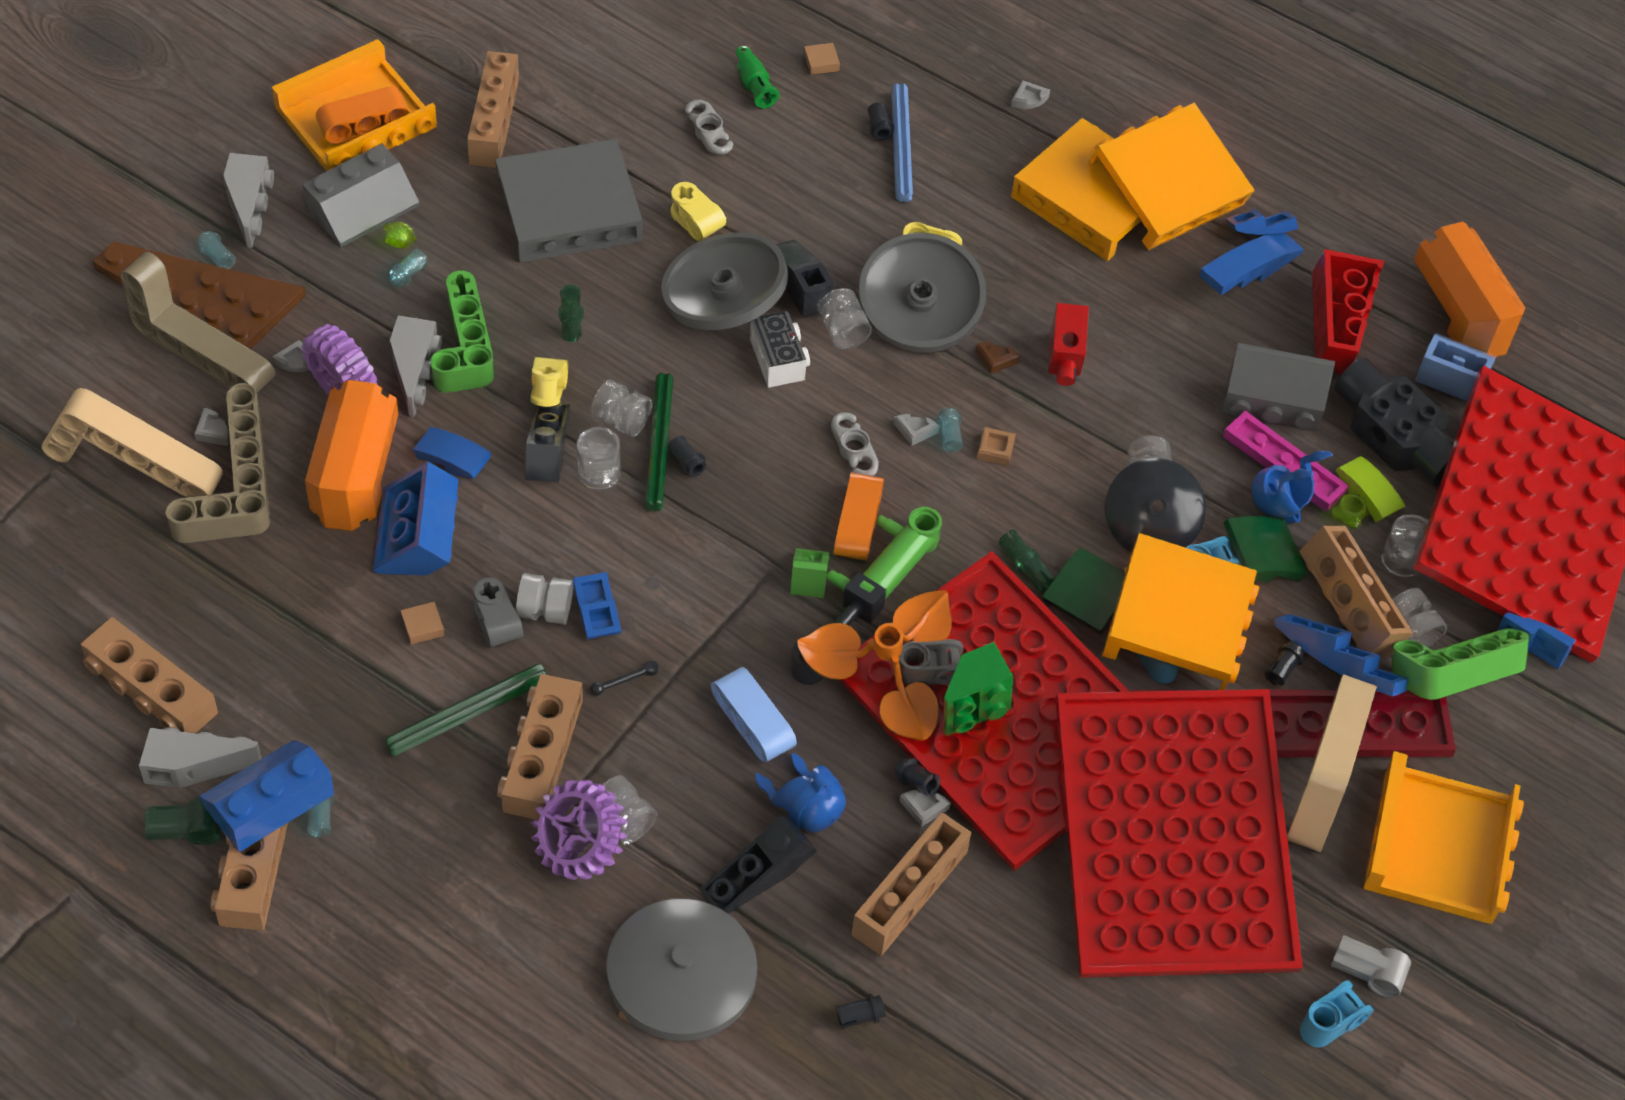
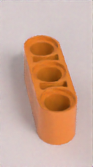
M390 86L326 103L318 108L315 117L326 141L331 144H340L356 139L410 114V111L400 90Z
M851 472L833 555L863 561L868 560L883 491L884 478Z

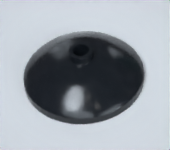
M1148 458L1130 464L1114 478L1105 499V518L1115 540L1131 553L1139 533L1186 548L1197 538L1203 527L1206 515V501L1199 482L1185 467L1168 459ZM1159 500L1163 503L1164 509L1162 512L1158 513L1152 509L1153 501Z

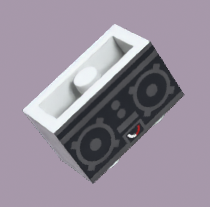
M785 311L760 316L752 320L750 325V341L767 387L805 380L806 367L810 366V357L807 348L802 347L800 344L801 334L797 323H792L789 312Z

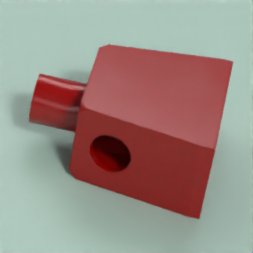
M1057 303L1049 335L1048 372L1057 374L1056 382L1059 385L1071 386L1075 384L1076 376L1081 375L1086 356L1089 306Z

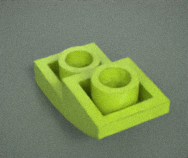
M1362 456L1335 470L1339 478L1349 485L1347 491L1350 497L1361 496L1375 522L1405 507L1402 499L1389 481Z

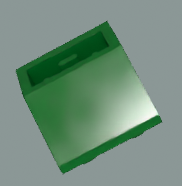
M995 642L961 655L944 697V732L946 736L955 732L965 733L972 729L975 724L987 719H999L1011 710L1013 675Z

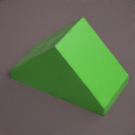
M796 548L793 559L790 594L824 598L829 552Z

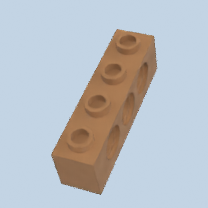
M487 52L467 139L469 165L496 168L495 159L502 158L519 83L518 54Z
M1323 526L1299 551L1306 562L1308 570L1314 575L1321 586L1324 596L1331 602L1339 615L1340 622L1349 632H1352L1351 637L1356 643V648L1378 654L1380 658H1388L1393 653V645L1396 642L1407 640L1413 634L1346 526Z
M111 617L81 643L85 657L83 663L86 668L96 676L99 674L103 675L118 694L124 695L126 693L133 699L134 704L145 715L151 713L158 718L163 728L170 727L181 732L196 734L218 714L214 694L115 618ZM171 699H177L176 701H173V702H167V701H169V700H171Z
M541 674L537 687L531 686L527 698V707H530L528 715H522L518 724L517 736L520 737L518 745H512L509 751L507 766L510 767L507 777H501L498 785L497 797L502 798L504 813L539 820L540 814L535 808L546 806L543 795H554L553 786L557 785L583 702L582 682ZM548 714L555 715L552 718L543 717ZM537 744L546 745V746L543 747V748H535V747H533L534 745H537ZM528 774L536 775V777L526 779L523 776Z
M941 812L856 912L851 935L882 956L967 854L971 831Z
M288 823L241 852L237 851L226 836V843L229 845L227 856H222L219 863V878H222L220 888L214 889L211 897V911L216 912L219 926L264 931ZM248 851H258L256 854L252 856L244 855ZM240 884H251L245 889H236Z

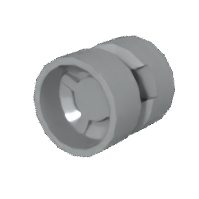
M524 573L520 581L516 611L519 618L537 620L540 616H544L546 622L565 625L572 603L573 581L553 577L549 582H545L542 575Z

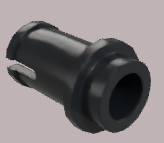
M881 102L873 103L867 109L871 120L870 133L877 140H887L894 131V125L888 118L886 105Z
M677 436L668 444V451L682 465V471L686 475L696 477L706 469L704 455L699 452L697 453L684 436Z
M1291 641L1280 645L1278 656L1265 671V677L1274 685L1279 684V686H1283L1295 666L1301 665L1304 660V650L1302 647Z
M904 758L899 761L895 768V774L901 784H910L926 796L933 795L940 786V777L920 766L915 758Z
M872 993L867 994L865 999L835 1006L838 1023L842 1030L872 1020L876 1024L879 1023V1018L886 1016L881 996H873Z

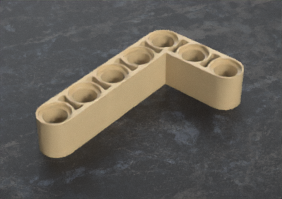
M83 388L74 390L41 447L43 452L51 459L58 462H67L81 440L85 439L186 498L212 495L223 476L222 468L214 461L94 392Z
M1344 674L1342 675L1310 776L1287 834L1288 841L1321 853L1348 785L1377 686Z

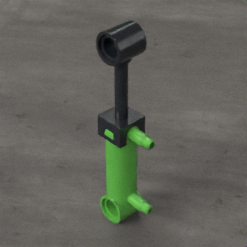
M929 507L916 508L910 513L905 527L883 515L877 518L876 524L895 538L863 574L858 572L852 580L834 570L827 574V579L844 591L842 607L846 609L834 623H842L849 626L857 616L869 624L872 623L884 609L887 597L926 553L935 550L938 546L942 518L936 510ZM797 641L792 651L791 674L797 682L803 685L816 684L824 676L815 672L804 661Z

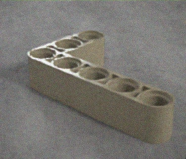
M144 252L121 273V280L132 323L143 335L229 387L246 383L253 386L256 393H258L275 377V369L267 359L173 303L165 266L157 256L150 252Z
M236 384L227 391L226 395L234 492L180 498L169 503L165 513L171 536L175 541L191 543L257 535L267 530L270 525L261 414L256 390L249 384Z

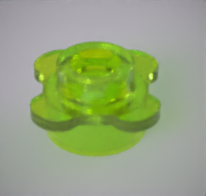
M396 221L392 224L385 223L383 225V229L387 231L385 237L387 244L396 248L406 249L409 248L410 243L416 242L417 237L413 235L414 230L408 224Z
M1348 494L1343 495L1339 505L1332 508L1331 515L1335 519H1341L1350 528L1357 529L1361 526V520L1369 516L1370 512L1362 497Z

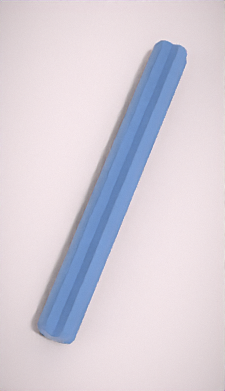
M896 83L892 86L891 92L892 123L894 125L896 199L899 202H910L912 200L913 186L908 87L904 83L900 85Z

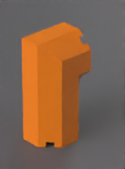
M1464 222L1440 227L1434 232L1436 238L1429 243L1426 238L1419 244L1414 261L1451 319L1447 330L1449 337L1496 357L1505 355L1522 318L1525 306L1472 227L1469 228Z
M347 380L342 383L341 389L337 390L334 387L330 390L305 478L309 508L314 515L316 513L319 516L320 522L325 528L353 531L360 527L361 521L368 518L369 522L377 517L382 498L381 480L398 418L397 398L390 393L388 398L382 395V388L375 383Z

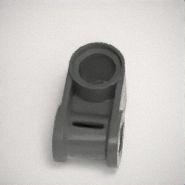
M484 578L478 581L474 587V613L480 624L487 646L492 648L523 638L521 620L511 604L504 585L495 578Z
M946 639L930 642L913 641L904 644L902 653L899 656L903 683L906 685L914 682H922L926 685H949L960 660V655L963 652L962 643L958 640ZM913 661L919 663L920 665L910 666L907 664V662Z

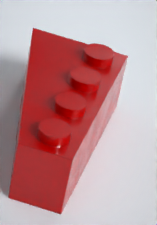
M1324 249L1312 272L1315 358L1335 361L1333 373L1342 374L1353 363L1360 350L1367 325L1366 321L1371 311L1374 292L1378 286V278L1383 268L1384 260Z

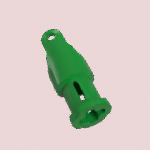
M738 47L735 53L739 59L737 67L740 71V79L745 88L754 95L753 101L755 105L762 109L773 106L779 99L780 93L776 87L771 85L768 72L759 59L753 55L749 47Z

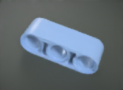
M740 667L711 683V690L715 700L762 762L766 763L796 746V737L792 728L746 668Z

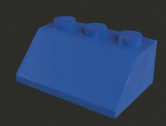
M427 461L383 487L373 565L374 572L378 574L427 576L450 563L459 479Z
M292 740L199 796V800L237 851L241 852L334 795L331 772L311 746Z

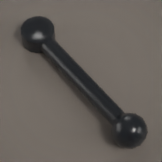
M651 660L646 662L644 668L604 683L595 682L591 685V693L599 696L603 694L605 689L645 674L654 676L658 673V663Z

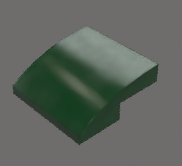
M1246 516L1229 518L1223 522L1240 565L1257 571L1255 580L1268 583L1276 576L1299 582L1308 575L1285 520L1271 517Z
M1080 547L1053 580L1043 595V600L1102 634L1114 616L1125 573Z

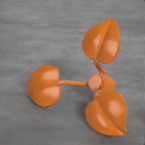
M945 590L932 591L907 600L895 611L893 623H885L879 626L875 632V640L869 639L867 645L862 650H859L861 645L860 637L851 626L842 623H832L818 628L808 636L800 638L798 640L799 651L805 662L815 672L826 678L837 680L845 679L855 674L858 667L857 657H864L872 649L875 650L879 658L892 661L896 685L899 691H891L883 697L879 709L881 720L890 731L897 735L919 741L926 740L933 733L937 724V698L931 688L922 682H914L906 688L904 687L899 656L903 650V642L908 643L911 639L914 642L946 640L948 638L952 623L948 593Z

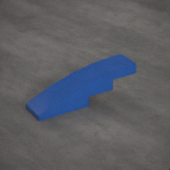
M1285 233L1264 235L1242 244L1202 267L1199 277L1216 292L1223 295L1236 285L1241 289L1255 279L1259 282L1263 281L1301 255L1304 249Z
M1293 614L1275 618L1274 625L1294 643L1301 646L1306 653L1335 672L1377 686L1376 691L1391 697L1407 691L1409 678L1379 669L1380 655L1349 646L1352 632Z

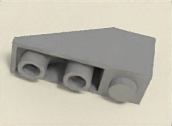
M230 153L223 175L227 198L248 248H252L255 235L259 236L261 233L262 219L260 216L261 212H266L267 189H272L274 171L269 170L267 156Z
M398 315L390 338L391 356L409 417L414 418L418 405L422 406L426 397V386L424 385L426 380L432 379L431 357L434 353L441 350L442 336L437 335L435 321Z
M170 727L163 729L150 728L139 768L144 784L182 788L244 770L262 758L258 742L246 737L226 738L218 737L208 732L195 734L181 732Z

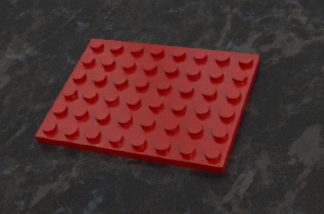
M1483 366L1477 372L1413 569L1502 616L1506 613H1512L1554 627L1576 640L1570 652L1593 663L1600 656L1625 564V440L1494 370Z
M991 551L937 591L945 590L948 593L952 623L947 639L960 641L963 645L962 654L995 642L1013 675L1011 710L1004 716L996 720L987 719L977 723L965 733L955 732L946 736L944 732V697L949 685H927L937 698L938 719L933 733L926 740L919 741L893 733L881 720L879 709L883 697L891 691H899L896 685L892 661L879 658L875 650L872 649L864 657H857L858 667L855 674L845 679H839V681L910 758L917 759L920 766L940 777L938 789L1003 860L1016 871L1067 831L1055 701L1057 693L1130 691ZM868 640L860 645L859 650H862L867 645ZM913 661L907 662V664L910 666L920 665L919 663Z
M1269 689L1057 693L1055 701L1079 978L1300 972L1303 964Z

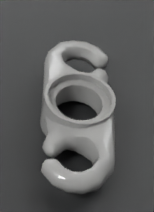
M701 99L690 101L685 107V112L689 114L690 120L694 122L695 134L702 141L706 149L715 155H724L731 151L733 142L728 141L729 136L723 130V120L715 112L711 104ZM693 108L704 110L700 114L691 113ZM704 124H713L717 128L708 131L701 128V126ZM718 140L727 141L723 147L714 144Z
M848 412L838 413L832 419L831 430L839 446L841 456L849 461V465L852 468H855L858 462L870 465L868 470L855 468L853 473L874 476L878 471L879 462L870 443L869 435L861 430L858 423H854L852 428L841 427L839 425L841 421L846 420L854 423L857 419L855 415ZM851 440H857L864 447L859 450H852L846 446V443Z

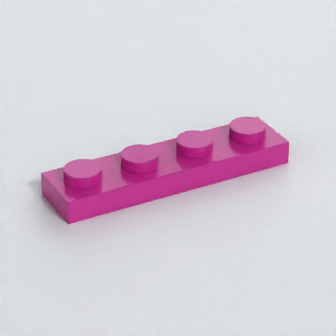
M1246 411L1224 431L1223 437L1265 468L1273 465H1283L1291 472H1294L1300 468V459L1306 456L1305 453ZM1311 462L1312 472L1314 473V494L1311 501L1327 512L1347 493L1349 485L1319 463Z

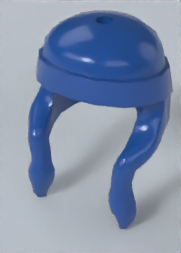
M1321 450L1303 456L1300 459V468L1294 472H1291L1283 465H1273L1260 470L1252 481L1251 486L1252 497L1257 508L1265 515L1284 518L1288 524L1300 522L1301 508L1310 502L1314 494V473L1310 463L1331 457L1333 454L1330 451Z
M792 753L791 758L795 771L801 777L789 781L778 792H776L769 779L758 772L755 774V780L759 788L768 795L772 804L775 807H781L788 811L789 819L806 832L816 833L827 829L841 817L845 810L846 798L839 780L827 767L822 765L815 767L812 773L809 772L805 762L797 754Z

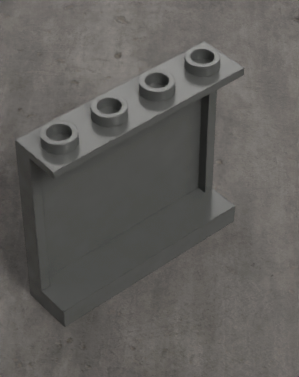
M617 139L495 159L497 183H501L517 241L519 262L643 241V220Z

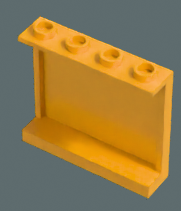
M378 39L272 86L275 109L326 171L381 143L389 150L437 127L435 105L431 103L425 106L386 61L384 45ZM390 86L400 90L410 114L351 141L340 144H331L326 141L315 117L318 108L322 105Z
M1195 103L1186 107L1179 105L1161 118L1154 116L1146 121L1143 126L1137 129L1130 127L1113 140L1110 138L1102 140L1095 146L1096 151L1089 160L1091 165L1099 161L1103 163L1148 230V233L1142 240L1148 251L1243 206L1255 191Z
M1081 118L1014 176L1011 197L1104 260L1109 261L1115 255L1118 241L1141 220L1101 161L1093 165L1089 163V160L1096 151L1095 146L1106 138L1111 140L1114 138Z
M1139 533L1129 559L1102 656L1116 660L1120 648L1219 679L1221 681L1218 690H1225L1228 682L1235 683L1240 669V663H1236L1235 659L1236 656L1241 657L1247 637L1241 636L1242 630H1248L1252 619L1253 611L1248 610L1249 604L1254 605L1258 594L1259 586L1254 584L1257 571Z
M1394 751L1385 771L1363 889L1492 924L1499 912L1505 913L1510 893L1504 891L1505 882L1510 881L1514 869V861L1509 860L1510 851L1515 850L1519 837V831L1514 830L1515 821H1519L1524 801L1519 800L1521 785L1515 784L1510 795L1408 768L1406 767L1408 755Z

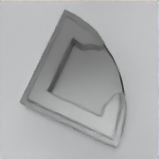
M1022 80L1012 99L1011 107L1016 109L1038 107L1047 101L1050 90Z
M300 340L273 356L274 364L289 372L310 371L307 368V362L303 359L304 353L301 347L303 343Z
M204 408L194 433L196 441L229 446L230 436L226 423L219 417L217 412Z
M911 414L895 416L893 423L911 446L938 434L940 427L928 417L923 419L911 416Z
M912 790L900 795L901 804L921 827L937 818L941 812L945 813L948 811L951 805L944 796L937 793L926 796L922 792H918V790Z

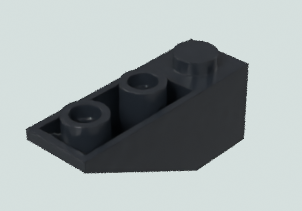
M795 239L776 244L783 253L788 269L786 288L802 318L832 310L835 284L822 261Z
M560 401L555 406H536L526 442L525 480L559 482L563 466L570 404Z
M780 816L701 887L700 890L712 905L729 914L789 877L813 856L817 850L795 823Z

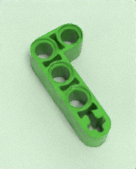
M455 271L447 277L446 286L448 306L458 347L439 350L431 357L432 382L434 387L441 392H456L480 388L489 385L494 379L493 353L475 278L467 271Z
M1502 629L1435 651L1417 641H1398L1393 645L1391 673L1409 678L1407 690L1421 698H1442L1524 671L1527 664L1529 636L1521 630Z

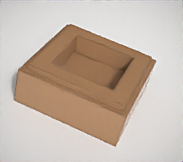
M833 43L804 46V56L810 75L840 70V62Z
M984 427L977 459L1009 466L1016 434Z
M435 601L401 610L402 620L411 645L445 636Z

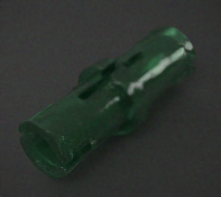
M565 285L563 290H560L561 306L558 309V318L562 323L561 336L568 342H575L579 340V336H582L581 321L584 318V309L580 304L581 290L576 285Z
M1016 530L1009 531V534L1012 536L1011 538L1006 532L1000 538L999 545L1014 560L1015 568L1018 572H1024L1038 592H1045L1043 585L1048 589L1055 576L1039 560V553L1035 549H1030Z

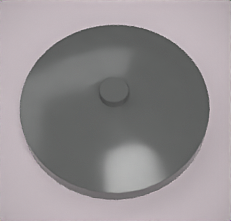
M750 233L721 234L697 242L680 253L665 271L661 283V292L668 312L681 324L700 330L728 329L750 322L768 311L779 300L786 288L788 269L783 253L769 239Z
M909 233L885 242L868 258L860 276L859 304L866 322L881 339L897 348L910 352H938L957 345L976 328L985 307L986 282L978 262L963 246L937 234Z
M671 899L656 902L640 909L630 916L618 929L612 939L607 955L606 979L614 1004L634 1026L662 1039L691 1041L721 1032L733 1024L745 1011L751 1001L756 985L757 958L748 934L731 915L714 905L702 901Z

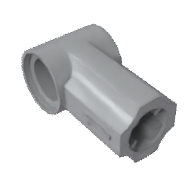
M1343 935L1331 966L1367 981L1369 988L1380 996L1396 998L1400 995L1411 967V960L1405 953L1393 948L1378 950Z

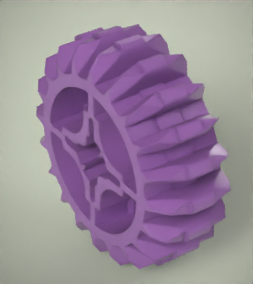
M326 324L315 329L303 340V345L301 346L304 353L303 359L307 362V368L313 375L312 378L318 382L319 387L327 395H329L330 390L334 387L337 390L341 389L342 383L347 380L377 384V376L373 373V367L367 360L368 357L363 354L361 347L355 344L354 339L349 338L346 332L340 330L337 326Z
M569 780L566 781L565 786H553L554 795H543L546 806L535 808L540 814L539 820L530 822L534 827H538V833L530 838L535 842H540V845L534 852L539 856H544L541 864L552 868V873L555 875L564 876L572 880H576L579 877L580 879L587 880L592 878L593 874L600 875L605 873L604 865L612 866L615 864L612 853L620 854L623 852L622 848L617 845L619 839L623 840L628 837L625 833L620 832V826L628 822L625 818L618 817L624 807L621 804L614 803L616 795L606 791V787L597 783L593 784L588 780H581L579 783L578 781ZM580 802V804H579L578 807H576V806L574 807V809H573V811L571 812V814H569L568 816H565L566 812H567L573 805H575L576 803ZM572 824H578L576 826L580 827V832L582 833H578V828ZM590 843L594 844L585 855L577 858L580 852H584L587 845Z

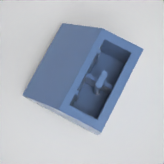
M1436 333L1426 351L1415 381L1468 402L1477 372L1483 366L1491 369L1496 356Z

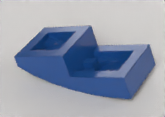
M1252 209L1226 218L1227 224L1234 230L1248 234L1269 235L1298 229L1296 217L1287 211L1264 218L1263 214Z
M430 427L413 448L417 459L443 464L447 473L474 479L491 458L490 452L480 445L462 436L435 427Z
M607 572L573 578L575 596L587 640L621 634L615 599L612 598Z
M1512 613L1504 615L1497 631L1517 629L1526 632L1529 636L1528 651L1556 669H1559L1564 664L1576 641L1554 627Z

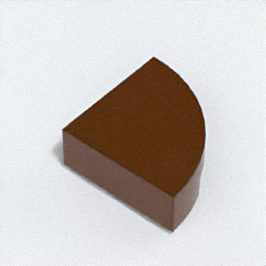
M981 342L976 345L977 354L991 374L1019 363L1020 355L1011 347L1005 348L992 345L993 342Z

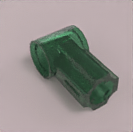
M199 797L189 801L188 805L148 806L145 811V834L147 840L187 839V841L196 845H211L219 840L220 827L201 803Z

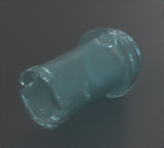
M207 231L198 238L199 251L202 254H207L217 266L229 269L234 265L236 257L223 245L218 233Z
M413 249L402 261L393 263L390 266L388 278L398 287L408 285L411 282V277L428 264L426 256L422 251Z
M954 408L943 409L939 412V416L936 419V423L941 428L942 448L946 452L959 451L963 447L960 429L962 416Z
M333 795L308 810L307 832L309 835L321 837V829H323L324 836L332 832L331 805L334 803Z

